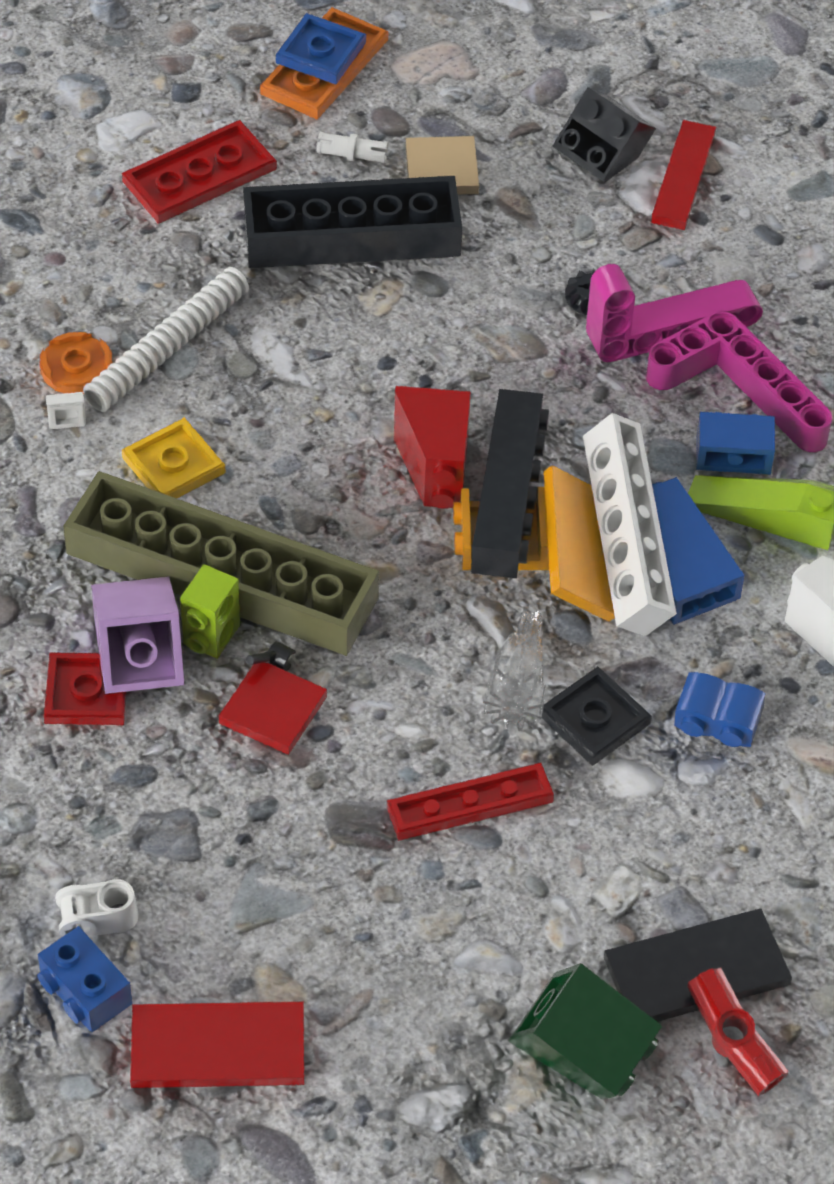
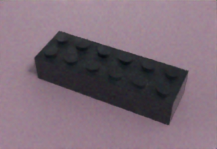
M455 176L243 187L248 268L461 256L462 221Z

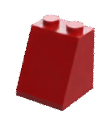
M407 386L395 387L394 441L424 506L448 509L453 508L454 502H461V488H464L469 436L470 391Z

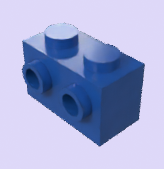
M700 412L696 435V470L771 475L775 455V416Z
M79 926L37 954L40 968L37 977L43 988L51 995L56 992L64 1001L63 1007L68 1016L76 1024L82 1022L91 1033L132 1005L130 982Z

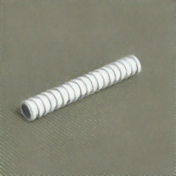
M234 267L224 269L223 273L218 274L200 292L195 293L177 311L171 313L170 317L165 318L162 324H158L146 337L141 338L138 343L134 344L131 350L124 352L123 356L118 357L115 363H111L99 376L94 377L91 383H87L83 388V392L88 403L96 410L106 412L110 405L116 404L118 399L125 396L126 392H130L142 379L148 377L150 372H154L158 366L162 365L165 359H169L173 353L179 351L181 346L186 345L188 340L193 339L211 321L217 319L219 314H223L235 301H238L242 295H245L249 291L246 277Z

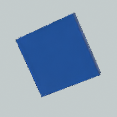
M306 13L276 53V63L337 84L366 44V34Z

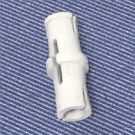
M321 131L319 133L318 139H320V142H317L318 154L347 157V161H355V158L386 163L387 156L385 153H388L389 147L387 141L359 138L358 134H350V137Z

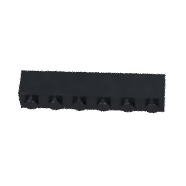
M499 389L472 545V574L517 579L519 563L527 564L529 541L523 540V537L531 536L533 513H527L528 509L535 510L537 487L531 485L532 482L539 483L541 460L535 459L536 456L543 457L545 435L539 433L540 431L547 432L549 409H542L543 393Z

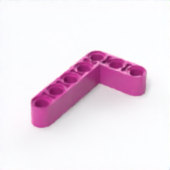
M607 264L597 269L591 277L586 333L599 358L604 362H614L649 353L650 348L657 342L718 311L729 312L736 316L746 327H749L761 318L763 309L745 280H735L634 306L635 294L621 267L616 264Z
M725 311L712 313L657 342L650 348L646 381L654 389H672L707 369L718 365L767 416H775V424L800 449L806 452H818L826 447L832 423V413L733 314Z

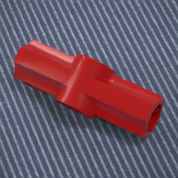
M722 968L709 969L688 982L687 987L712 1034L714 1049L731 1061L758 1096L766 1094L777 1086L788 1075L789 1071L756 1031L752 1016L742 1009ZM729 1026L736 1027L742 1032L743 1038L739 1040L730 1039L725 1035L723 1028Z

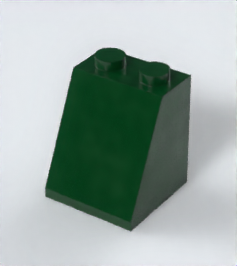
M579 963L553 974L508 1041L600 1099L616 1097L617 1094L622 1096L630 1088L636 1077L632 1071L640 1059L645 1061L657 1047L659 1040L655 1037L662 1025L582 963Z

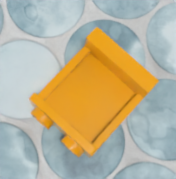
M537 487L535 510L528 509L527 513H533L531 536L523 537V540L529 541L527 564L519 563L518 570H549L545 488ZM461 488V502L453 503L454 525H461V532H455L454 552L455 555H462V570H471L472 545L480 501H470L469 488Z

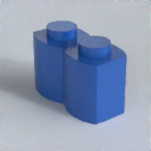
M689 672L676 707L674 726L690 736H713L730 747H751L764 709L766 693L746 684L727 683L709 674Z

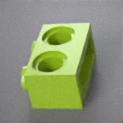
M203 564L180 597L183 644L196 653H205L218 659L240 627L238 578Z

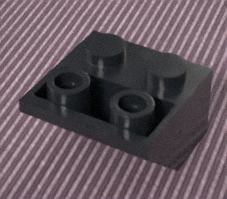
M587 87L552 147L603 182H607L639 158L656 128L605 93Z

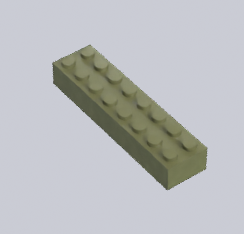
M101 471L97 472L63 525L66 554L136 580L169 577L173 593L180 596L203 564L238 578L241 618L345 656L350 652L379 599L378 570Z

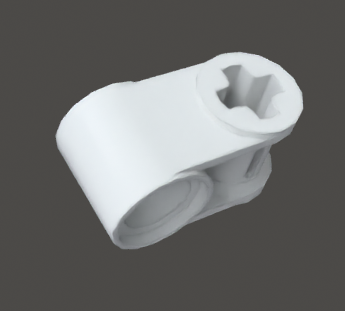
M113 879L107 882L87 885H70L56 893V904L61 908L62 922L59 924V934L61 937L75 929L76 924H80V928L87 936L92 937L129 931L138 921L139 913L134 890L124 880ZM117 904H124V906L120 908H111L112 906Z

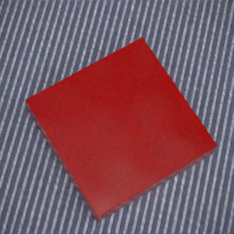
M50 652L44 724L124 725L127 691L105 694L99 653Z
M269 663L254 664L219 714V724L289 755L327 698V689Z

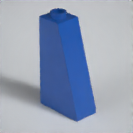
M677 477L665 482L652 484L677 613L670 618L672 624H678L741 599L745 575Z

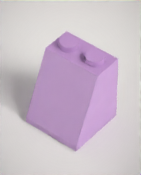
M160 577L91 585L94 621L105 694L184 685L179 612L170 578Z

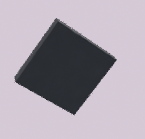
M598 666L539 708V716L592 766L650 725L652 716Z

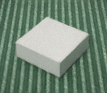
M83 392L46 395L49 429L86 426Z

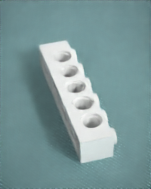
M611 413L583 435L616 626L646 636L677 613L641 425Z

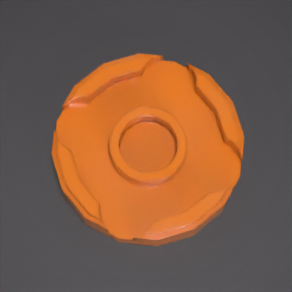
M68 332L53 338L45 351L43 348L40 354V372L45 383L61 393L83 392V388L87 383H91L94 377L99 376L103 370H106L113 363L112 352L107 343L101 338L100 341L92 338V334L86 332Z

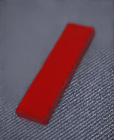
M687 120L682 121L652 213L651 223L680 230L686 229L715 137V126Z
M537 763L387 800V810L398 841L550 804L554 801V793L542 763Z

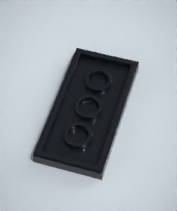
M761 908L604 951V960L616 990L657 1022L698 1011L699 1009L687 984L700 973L712 968H722L737 999L789 986L792 981L790 971Z

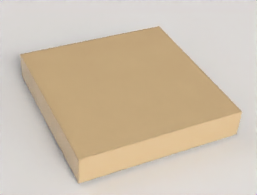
M474 136L406 138L408 178L455 176L458 195L479 194Z

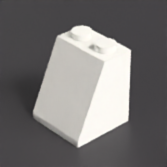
M821 556L810 564H802L792 575V586L787 600L788 606L784 622L834 667V560Z

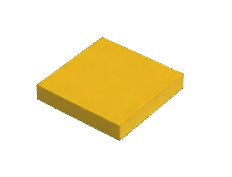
M185 417L122 449L123 460L147 488L174 498H179L226 473L225 464Z

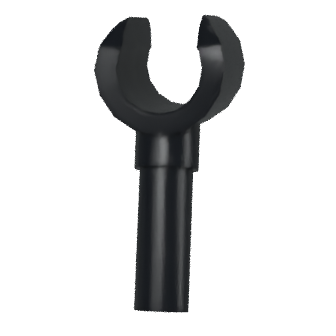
M275 641L268 651L248 655L246 662L249 665L270 663L287 671L291 667L287 660L296 651L279 641Z

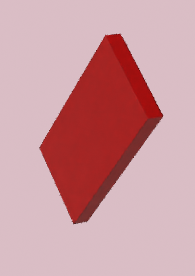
M238 120L123 172L122 182L155 221L160 224L277 170V160L242 121Z
M304 1001L132 1004L131 1088L304 1085Z

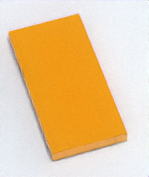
M552 465L544 471L551 594L610 622L615 618L591 485Z

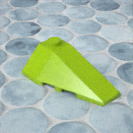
M695 475L688 491L689 496L701 513L824 550L829 549L834 536V486L815 480Z

